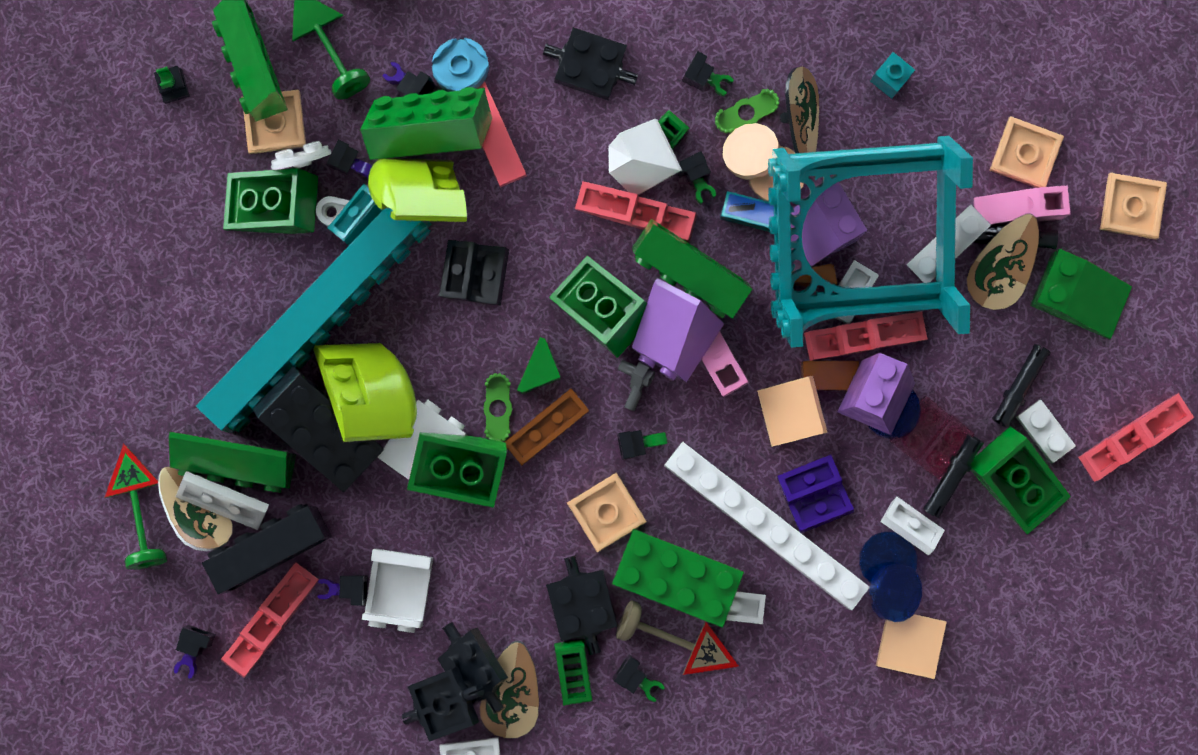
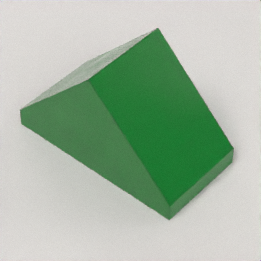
M542 337L538 340L517 388V391L521 394L561 380L546 339Z

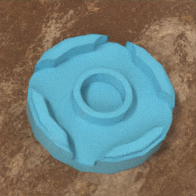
M455 38L448 40L433 55V76L439 86L447 92L459 91L466 87L477 89L487 78L489 71L488 57L481 45L472 39L464 38V40H457Z

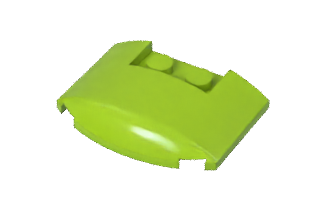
M383 158L378 159L371 167L368 178L370 195L381 210L385 208L393 210L390 215L392 219L406 221H467L464 190L459 188L452 160Z
M381 343L314 346L313 350L344 442L412 437L414 432L413 426L417 418L415 393L406 370L390 350Z

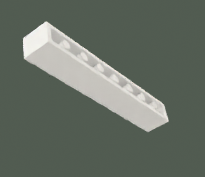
M684 442L678 446L664 464V467L847 609L853 610L870 588Z

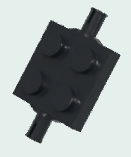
M574 27L568 42L562 49L546 43L543 55L559 60V68L554 83L605 100H609L612 89L618 83V80L635 86L638 78V73L622 69V60L627 45Z
M576 555L564 558L568 576L560 581L546 584L560 640L585 638L589 655L600 653L601 650L596 635L603 630L618 627L604 570L590 573L579 572Z
M453 622L444 626L442 629L451 641L448 650L438 658L444 671L458 666L467 688L477 684L483 686V688L475 691L476 693L484 690L485 693L482 697L472 700L473 706L486 699L493 714L503 710L505 707L498 698L496 691L508 676L478 627L468 631L461 637Z
M458 666L408 686L413 699L414 709L402 714V719L411 716V718L404 720L403 723L409 725L419 721L425 730L429 742L473 726L480 721L472 700L484 695V690L475 693V691L483 688V686L477 684L467 688Z

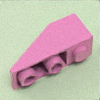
M1068 185L1040 187L973 198L974 208L991 225L1008 224L1014 219L1029 213L1037 218V222L1062 220L1070 215Z
M719 331L702 357V361L721 395L725 397L745 386L749 381Z

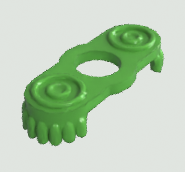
M762 89L761 93L749 99H741L734 106L724 111L720 109L716 113L715 125L723 133H732L736 128L745 124L757 123L759 119L777 110L779 97H777V93H774L773 90L766 89L765 91V89ZM749 105L754 109L755 114L751 120L745 121L739 117L738 110L741 106Z
M494 373L485 382L486 401L483 409L486 416V430L484 433L487 438L502 442L510 434L509 417L512 413V404L510 402L511 384L505 375ZM495 400H501L506 405V412L500 417H495L490 413V405Z

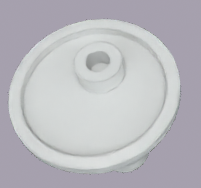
M320 141L303 145L304 150L293 153L292 149L275 153L276 159L271 161V169L278 170L292 166L295 168L311 165L313 160L330 155L331 150L328 149V146H322Z

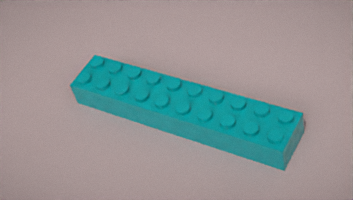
M385 208L207 393L196 407L221 431L233 433L235 430L237 432L242 431L250 422L248 416L253 412V408L293 366L298 369L302 368L311 358L309 352L314 346L324 345L331 337L329 331L335 325L338 327L342 326L351 316L349 313L350 309L355 304L358 306L362 305L369 298L371 287L375 283L378 285L382 284L391 274L389 269L395 262L401 264L411 253L409 248L415 241L421 243L429 235L431 230L428 228L432 225L430 221L394 220L390 217L393 210Z

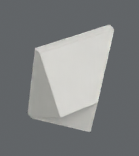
M657 119L619 133L609 145V173L630 193L640 195L682 171Z

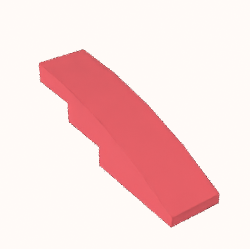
M484 81L478 88H485L492 121L482 148L501 188L527 175Z
M582 181L575 209L642 230L645 229L652 218L687 242H690L697 218L696 212L642 198L635 193Z
M922 311L870 319L864 322L839 325L804 333L810 361L928 340Z
M1179 393L1175 394L1110 435L1078 458L1093 481H1098L1120 465L1128 463L1146 449L1161 442L1192 420L1194 416Z
M295 562L261 604L258 612L241 631L240 636L221 658V661L245 678L315 587L319 579Z

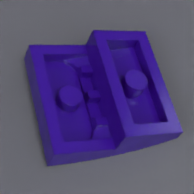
M831 455L777 476L791 514L801 534L854 513V508Z

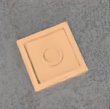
M299 90L282 92L288 108L287 111L257 122L250 113H244L249 154L303 148V145L306 144Z
M1010 116L989 171L1035 188L1046 187L1064 136Z
M1109 173L1100 230L1155 240L1159 239L1167 182Z
M813 376L757 391L772 447L827 433Z
M617 472L567 502L597 553L647 522Z
M888 608L876 666L935 679L946 621Z

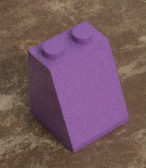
M839 182L826 189L814 201L804 221L802 243L805 256L811 267L858 241L867 231ZM797 205L793 208L794 213L791 212V214L797 215L800 212V206ZM796 234L791 236V241L798 239Z
M657 278L653 284L632 348L640 354L638 360L653 369L657 365L661 368L659 372L674 381L678 377L687 382L724 323L702 301Z
M882 353L863 359L837 412L891 435L915 385L908 364Z

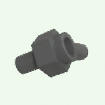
M622 360L618 370L631 376L630 388L632 389L624 407L635 411L642 396V388L651 385L655 377V371L642 362L635 366Z

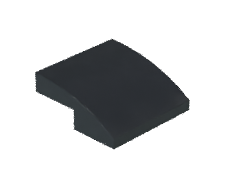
M448 240L439 296L501 306L509 249L506 247L479 245L475 242Z

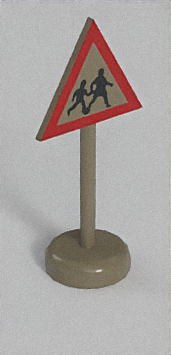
M633 600L627 604L617 628L616 638L627 641L633 636L636 628L692 650L682 675L739 666L706 621L694 644L640 622L641 605Z

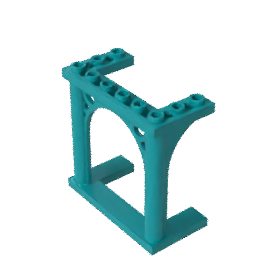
M950 136L937 137V143L809 153L788 154L784 148L772 149V158L768 159L769 177L773 176V187L768 189L770 206H774V216L769 217L770 234H774V245H770V260L775 262V273L770 274L772 291L775 290L776 300L771 301L772 318H776L777 328H781L782 337L787 339L791 348L803 347V332L808 327L824 320L852 315L939 309L957 334L970 333V304L955 287L956 185L960 189L973 188V157ZM937 170L936 282L848 288L830 283L813 270L804 253L802 230L810 207L826 189L837 182L852 177ZM809 176H815V180L823 177V181L820 185L815 186ZM800 182L809 187L810 194L806 199H801ZM790 202L800 206V212L797 215L791 214V212L794 213V209ZM792 235H798L796 241H791ZM793 261H801L800 269L793 272L795 269ZM800 276H811V282L806 289L802 291H795L793 289L795 281ZM818 285L824 287V292L816 291V294L812 295Z

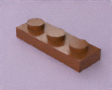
M569 389L505 441L506 446L521 466H523L587 414L589 409L576 393Z

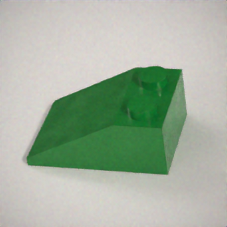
M299 168L228 173L223 230L284 234L314 233L318 176Z
M1058 249L1051 253L1030 306L1107 339H1111L1132 286L1093 263Z
M588 255L549 297L559 308L617 358L634 341L647 305L645 300Z
M1011 426L976 455L971 464L973 474L1027 535L1071 497L1027 437Z
M420 432L407 490L494 508L507 454L506 443L475 436Z

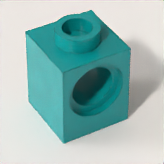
M892 52L873 75L870 82L892 99L911 77L915 69Z

